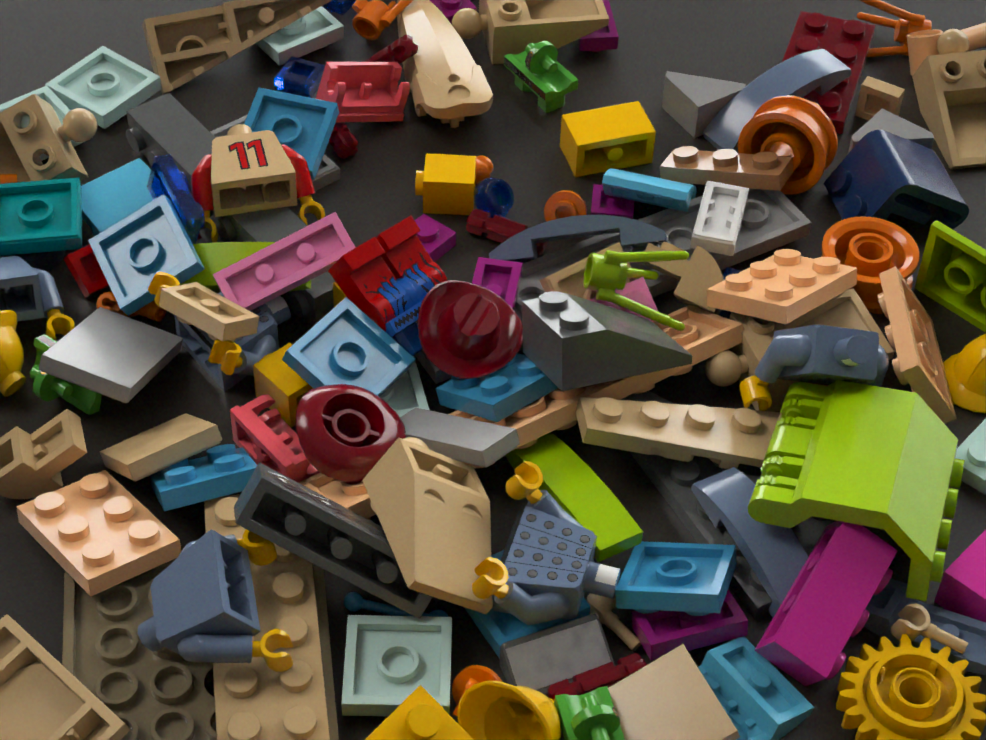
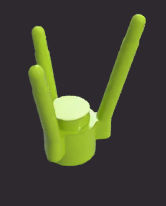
M606 250L605 255L590 253L584 270V288L597 291L596 300L612 302L660 324L683 331L685 329L684 323L617 294L615 289L623 290L627 278L639 279L644 277V279L656 280L659 277L656 271L628 268L627 263L686 260L689 258V253L687 251L616 252Z

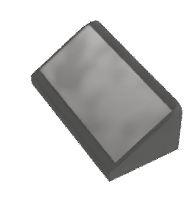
M596 614L513 639L500 646L499 666L507 683L513 686L532 688L549 697L547 689L551 684L565 679L572 683L574 682L573 676L610 662L614 664L602 625Z

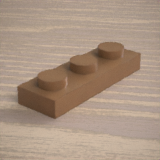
M682 146L674 149L660 165V176L662 179L706 185L707 181H713L751 189L776 191L782 189L793 173L792 157L778 156L774 152L742 154L737 153L733 149L701 151L693 146Z

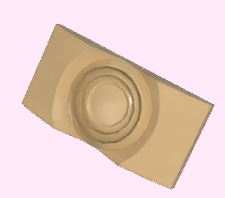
M8 614L0 619V740H121L131 731L117 715Z

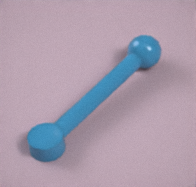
M350 592L344 598V606L351 612L365 609L391 616H413L396 606L363 599L361 594L357 592ZM437 609L430 612V614L423 612L422 616L448 617V614L443 610Z

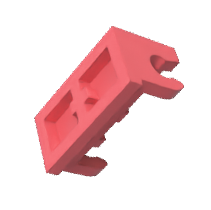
M326 62L316 99L338 104L339 115L336 123L403 121V110L409 95L410 84L409 82H401L398 89V81L402 72V67L398 62Z
M261 395L241 407L237 405L230 409L233 441L240 448L243 447L257 465L260 462L296 482L303 481L320 473L306 458L301 448L298 434L281 418V413L276 408L266 411L258 417V414L263 409L269 408L275 403V400L270 395Z

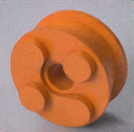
M790 95L774 97L763 103L755 112L753 118L743 127L738 139V153L757 154L760 152H774L778 156L792 157L793 173L780 190L783 194H799L816 185L824 171L834 160L838 148L835 127L822 108L815 102Z
M861 216L841 220L826 231L822 241L821 249L823 255L821 257H833L839 259L842 265L857 268V285L850 289H855L869 312L874 314L883 313L878 301V294L883 292L879 273L896 266L912 289V274L919 262V248L913 237L903 228L884 219Z

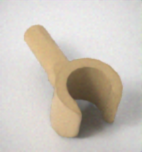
M589 593L587 602L590 605V615L596 614L601 625L604 624L608 629H611L632 651H635L641 645L639 639L612 612L616 607V595L614 599Z
M917 603L905 606L898 613V616L902 619H898L891 626L892 635L899 641L902 634H907L911 642L919 635H922L961 654H964L968 646V642L930 623V615L927 609Z

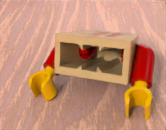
M245 124L234 125L228 130L227 136L216 137L212 140V153L202 158L191 176L192 211L197 212V219L192 222L190 232L195 244L198 243L197 233L202 228L212 230V243L218 240L216 224L210 219V211H214L215 217L296 206L297 199L299 198L301 208L297 216L306 225L307 219L304 216L306 213L314 214L317 221L325 217L323 206L313 201L312 195L316 193L306 159L289 146L280 144L275 133L269 130L252 132L251 128Z

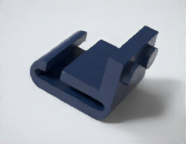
M874 130L864 135L823 183L842 220L861 216L886 220L893 213L923 225L930 219L933 222L937 220L947 227L954 229L962 224L969 214V207L936 152L885 130Z

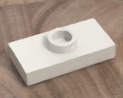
M713 181L706 182L690 248L695 249L698 245L708 252L734 256L749 188Z

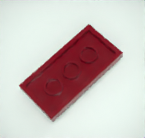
M800 11L782 62L804 52L825 49L851 69V75L822 96L815 90H812L802 97L817 103L832 121L836 133L843 134L874 38L876 25L862 23L858 20L825 16L816 12Z

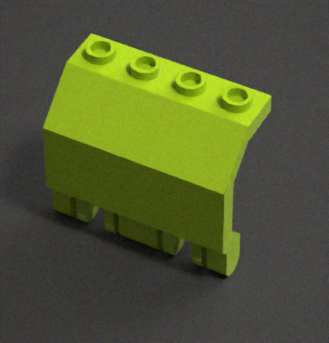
M836 380L828 386L805 382L791 384L788 387L780 411L782 414L779 421L777 420L760 470L762 472L761 477L757 479L748 504L749 515L757 522L792 528L806 519L815 516L884 529L911 558L906 598L927 601L931 581L941 583L946 552L937 551V549H948L952 520L944 519V517L954 519L958 491L962 480L965 460L955 458L958 444L957 437L915 392Z

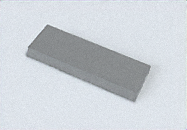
M414 408L400 417L405 426L406 438H418L426 443L429 450L460 462L485 468L520 445L515 428L421 408Z

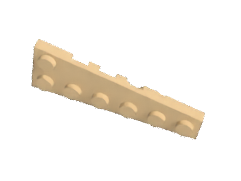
M579 397L576 409V417L583 443L647 455L655 454L686 462L692 460L694 456L709 458L717 463L719 468L724 469L732 467L737 469L739 464L762 467L777 420L779 421L782 415L780 412L759 411L748 408L734 409L708 407L701 404L682 405L660 403L657 401L643 402L618 400L609 397Z

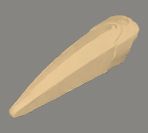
M413 0L397 15L399 38L404 35H410L413 37V43L418 45L417 53L402 62L405 80L410 84L409 92L412 93L417 116H426L428 113L432 117L440 119L442 124L449 123L451 128L459 127V121H464V117L479 115L488 111L493 103V93L481 66L476 65L463 40L444 14L430 0Z

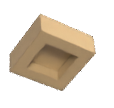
M867 76L861 84L855 116L869 121L882 108L899 116L905 89Z

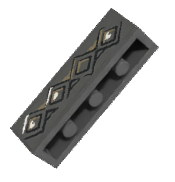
M259 462L234 505L236 524L419 619L421 618L432 596L407 587L381 526Z

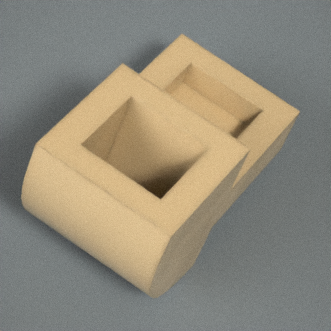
M663 241L660 248L648 243L644 252L684 250ZM697 245L690 261L644 262L646 266L679 281L674 291L677 300L717 315L720 314L721 309L707 306V289L724 281V277L715 259L705 249Z
M66 409L32 434L16 426L0 437V496L11 499H30L63 487L60 471L87 453L81 419L78 415Z

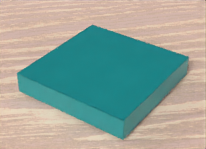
M80 178L0 184V256L82 248V188Z

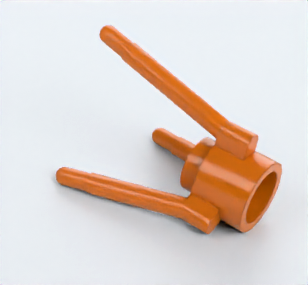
M356 0L352 6L353 10L357 13L352 21L353 28L365 39L376 40L385 27H389L395 17L413 0H400L398 3L391 1L388 5L381 0H371L369 2L367 0Z
M859 0L899 17L897 21L873 14L857 13L859 20L894 28V41L900 42V46L870 48L867 57L909 56L907 35L917 31L932 30V22L925 19V15L910 13L881 0Z

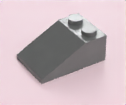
M558 291L545 292L539 298L522 301L523 353L561 391L692 364V355L648 318Z

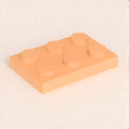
M777 250L774 252V255L765 260L753 262L749 268L737 274L728 275L724 281L708 288L707 306L788 324L857 285V268L842 265L839 259L833 257L812 259L801 256V253L797 250Z
M896 266L879 273L883 292L878 294V301L883 313L890 321V325L885 326V333L891 347L897 352V358L892 360V365L898 380L903 386L910 384L912 392L917 393L944 424L957 419L933 320Z
M106 470L86 475L77 482L53 492L43 493L29 502L16 506L19 523L90 597L177 558L181 553L180 539Z

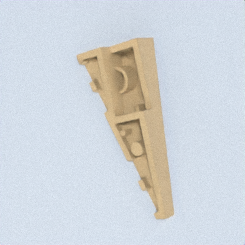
M235 0L224 2L221 6L144 19L142 26L154 73L160 76L162 94L175 90L332 0Z

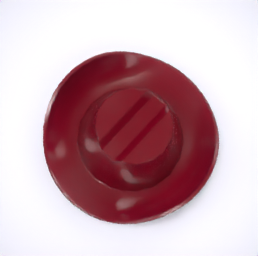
M448 280L434 286L422 301L418 317L421 346L428 359L437 368L449 375L471 379L491 374L508 364L521 348L523 340L520 318L507 302L487 288L469 282Z
M333 384L313 388L305 393L297 407L296 429L306 458L315 469L335 480L343 482L362 481L398 438H406L405 426L399 415L382 398L362 387Z

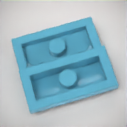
M140 158L81 186L82 219L92 228L93 237L163 194L172 203L177 202L156 174Z
M614 168L608 169L602 180L605 195L688 212L690 201L696 197L697 193L695 185Z
M745 636L707 651L702 664L698 666L738 730L740 738L736 740H779L810 716L815 708L766 658L755 651V647Z

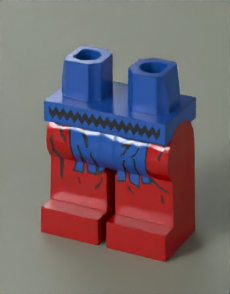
M410 215L381 232L377 237L371 238L342 255L328 272L352 303L410 355L414 356L423 350L417 325L422 301L434 286L448 280L443 270L431 259L419 240L417 234L421 230Z

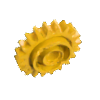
M902 634L898 647H894L887 637L882 636L877 651L865 643L862 645L859 658L854 656L848 658L845 672L841 673L837 687L839 696L836 709L845 712L841 724L843 729L858 728L854 740H979L986 725V714L984 713L986 695L977 693L982 679L978 676L964 677L969 662L967 660H960L950 663L948 659L951 648L948 646L942 648L938 653H933L930 650L931 642L929 638L925 637L920 646L916 648L912 646L907 634Z

